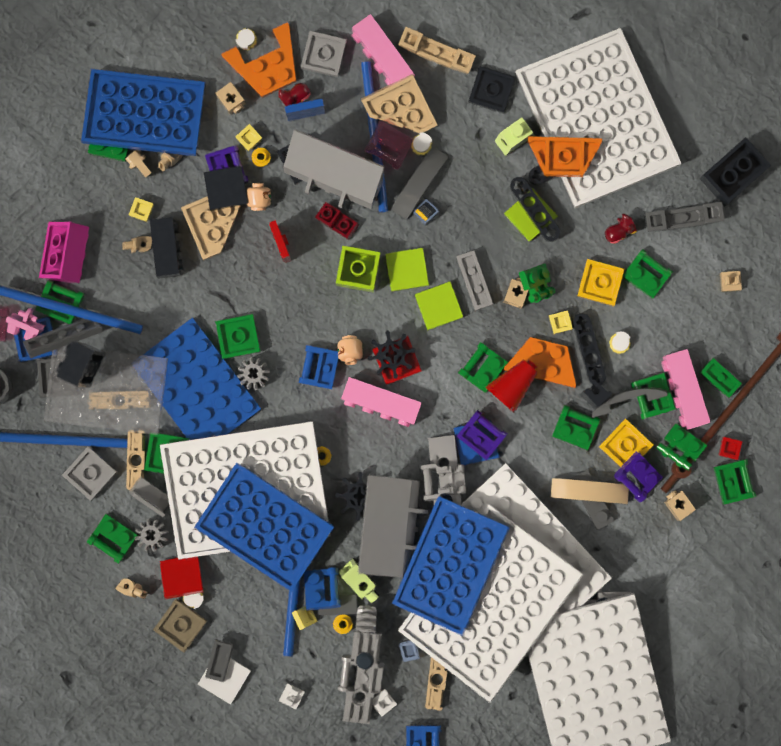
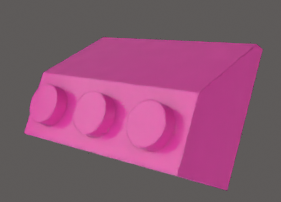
M48 222L39 278L67 283H80L85 248L89 237L88 226L73 222Z

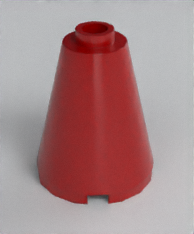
M523 359L489 383L485 388L514 413L538 373L535 370L537 366L528 359L526 362Z

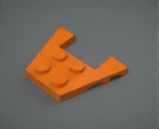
M288 22L272 29L280 45V48L246 64L237 47L221 54L223 59L262 98L296 82Z

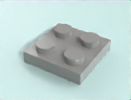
M309 31L301 69L338 77L347 39Z
M87 447L62 476L92 501L114 477L117 471L90 447Z

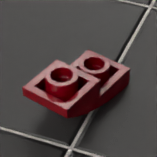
M327 202L324 203L315 216L317 220L347 240L351 238L359 226L356 221L344 215L340 210Z

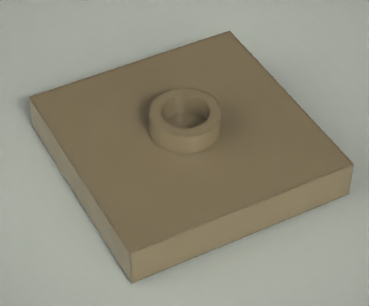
M176 598L153 630L185 653L207 623V620Z

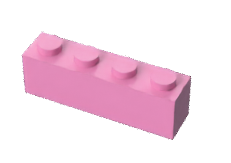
M371 14L352 27L353 34L351 35L357 44H362L366 57L373 59L377 72L379 74L383 73L386 77L385 83L387 86L413 73Z
M688 349L664 356V361H661L664 372H667L669 376L667 383L669 389L673 390L675 395L673 402L675 408H679L681 426L688 430L711 423Z
M350 377L341 400L345 401L344 405L352 408L358 405L363 407L362 411L373 414L375 411L381 414V418L389 421L392 418L399 420L398 424L409 427L410 424L414 425L421 406V402Z

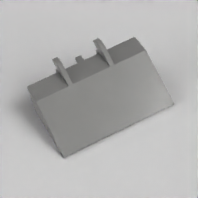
M294 129L283 166L284 173L307 182L306 194H310L312 185L324 189L329 194L331 192L340 196L339 208H343L345 200L348 199L372 209L383 184L384 166Z
M368 475L358 574L404 577L413 556V550L417 547L414 546L415 532H418V527H416L417 513L428 514V510L417 509L420 481Z

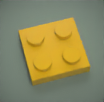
M587 259L577 297L615 306L624 269Z
M624 419L601 443L599 448L621 467L635 451L644 456L653 444L627 419Z

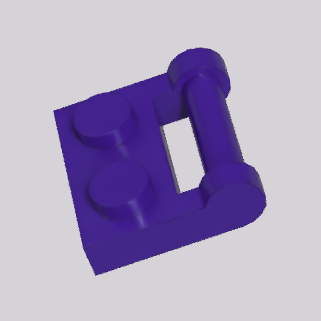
M235 145L206 154L205 158L209 170L215 171L229 168L225 157L227 155H231L234 167H242L238 146ZM242 167L243 178H244V184H246V183L249 182V180H248V176H245V173H244V170H243V167Z
M477 410L456 437L487 461L508 433L504 430L501 431L482 416V412ZM476 421L497 437L496 440H491L473 424Z
M637 451L614 475L617 481H621L635 495L634 498L638 502L644 501L647 494L663 478ZM628 472L643 485L640 489L627 477Z

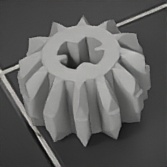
M253 358L249 359V365L246 361H243L242 363L246 366L245 369L239 367L238 370L244 373L238 374L237 377L245 379L240 384L245 385L248 382L247 389L249 390L252 384H254L255 390H258V383L265 387L262 380L269 381V378L264 376V374L270 373V370H263L267 364L263 363L259 366L261 363L259 358L255 364ZM252 369L254 371L256 369L258 370L257 378L252 377L251 379L249 377L251 375L250 371Z
M150 519L146 521L147 526L141 522L140 526L143 530L136 529V532L141 533V536H136L135 540L142 539L138 546L142 547L146 544L145 551H149L150 546L153 551H157L156 544L158 547L163 548L164 546L160 541L167 542L168 540L162 537V534H168V530L161 531L165 524L162 523L157 527V519L154 520L153 525ZM149 530H150V532L155 531V534H154L155 539H154V540H153V538L150 539V540L148 539V536H149L148 531H149Z
M370 605L358 607L356 631L375 633L377 615L375 607Z

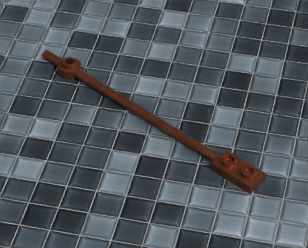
M781 332L776 337L780 343L700 439L702 442L707 444L781 354ZM690 458L687 460L689 463L693 462ZM674 462L671 467L672 475L660 489L667 493L679 478H686L690 475L692 467L689 471L685 469L682 473L679 471L676 462Z

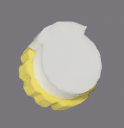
M251 29L240 30L236 36L237 39H235L237 45L243 50L253 49L257 44V36Z
M419 133L418 136H415L411 142L413 152L419 156L428 154L432 148L431 137L426 133Z
M616 332L610 338V349L617 354L625 353L631 344V337L625 332Z
M202 593L183 596L182 600L189 608L196 609L203 603L204 595Z

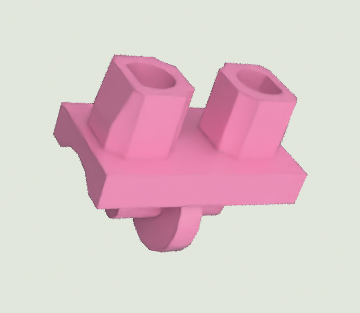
M28 308L26 312L20 310L18 314L12 313L6 319L8 323L7 332L17 335L20 328L26 330L25 340L38 336V334L43 332L45 326L37 323L38 317L33 315L32 308Z

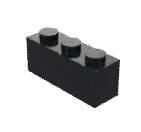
M173 217L150 220L156 277L161 279L181 276V271H184L183 261L182 259L179 260L178 252H181L180 240L177 241L176 233H179L178 222H175Z

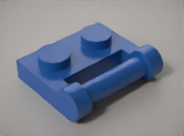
M306 345L305 351L307 353L302 377H299L298 383L332 390L339 359L338 351ZM316 353L319 354L315 378L312 380L309 379L313 356Z
M338 568L304 572L306 610L341 607V600H339ZM324 577L330 578V601H325Z
M406 725V746H426V732H432V746H439L441 725Z

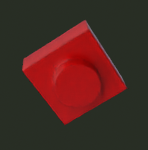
M722 437L718 456L738 460L742 441Z

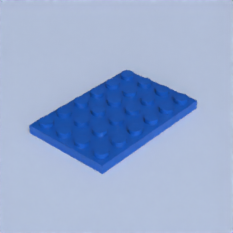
M91 69L81 142L83 144L196 156L205 82Z
M193 318L131 363L189 440L229 434L261 410L260 406L244 385L240 384L241 381L226 361L222 359L220 353Z
M236 462L194 528L292 592L334 528V525Z
M438 496L392 604L464 636L510 527Z

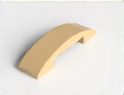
M405 27L398 44L420 57L469 74L475 59V55L461 49L456 50L434 41L408 27Z
M552 478L551 498L628 504L629 489L624 484Z

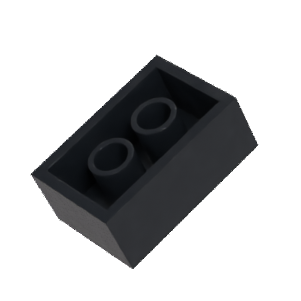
M745 137L699 179L726 206L764 173L771 164Z
M72 341L64 351L66 356L63 362L61 361L57 366L56 372L58 374L56 377L77 387L90 388L106 352L86 343Z

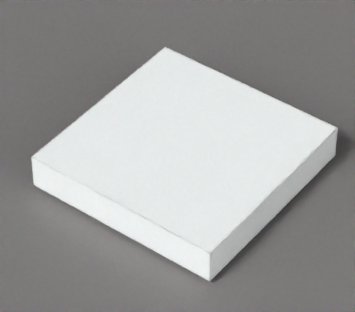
M230 658L224 682L205 678V671L198 685L231 704L251 670Z

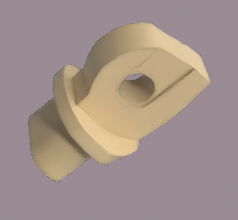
M135 150L126 158L130 164L129 168L137 167L146 178L151 174V171L142 162L146 156L141 155L138 150Z
M163 153L159 162V168L165 171L168 167L174 166L183 155Z
M141 236L132 238L131 241L123 242L122 248L123 250H131L132 253L136 251L146 252L151 249L152 237Z
M122 579L116 587V590L122 594L134 598L140 597L145 599L148 592L142 590L140 584H135L130 579Z

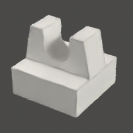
M287 683L279 702L296 710L305 691Z
M384 689L373 698L372 705L383 716L396 706L397 703Z

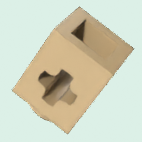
M231 82L216 92L217 98L230 115L233 113L237 114L244 109L246 103ZM232 97L233 99H235V102H229L228 98Z
M520 278L511 280L503 303L521 309L528 290L524 291ZM520 288V292L522 294H519L518 297L514 296L515 292H513L512 290Z
M674 490L666 496L667 500L664 503L677 521H681L696 510L683 491L677 492ZM676 500L683 502L681 504L682 508H675Z

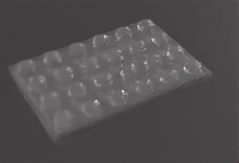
M67 346L52 350L44 421L159 435L168 358L103 351L106 354L90 388L77 387L56 377L58 374L56 372L57 366L61 361L63 362L66 356L64 351Z

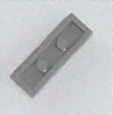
M475 251L456 256L474 310L477 311L493 305Z

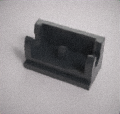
M599 383L591 386L593 391L587 388L580 393L593 409L598 408L612 395L610 391L607 392Z

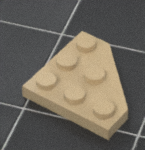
M413 73L361 98L371 118L411 129L417 133H423L437 126V122Z
M207 196L181 207L203 261L222 253L241 206L210 211Z

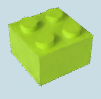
M342 246L336 286L374 293L380 252Z

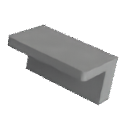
M140 476L129 493L151 510L164 517L165 513L163 511L169 504L168 495Z

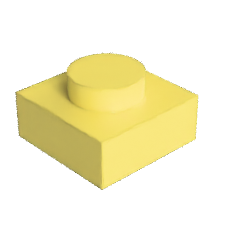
M250 124L235 136L248 152L262 140V137Z
M135 197L129 216L148 222L154 204Z
M568 311L549 315L553 334L573 329Z
M306 606L292 612L300 630L318 622L313 611L306 610Z

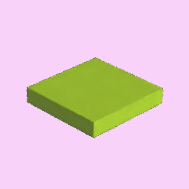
M532 188L552 219L555 220L558 216ZM526 197L524 204L532 207L535 204V200L532 197ZM518 201L504 213L528 242L539 234V231ZM538 212L535 214L537 222L542 223L545 221L546 216L544 213ZM548 221L544 226H542L541 229L543 230L544 227H547L550 224V221Z
M423 248L385 254L391 292L429 286Z
M451 282L414 294L427 331L463 318Z

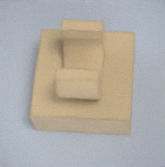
M740 271L720 273L721 292L742 290Z

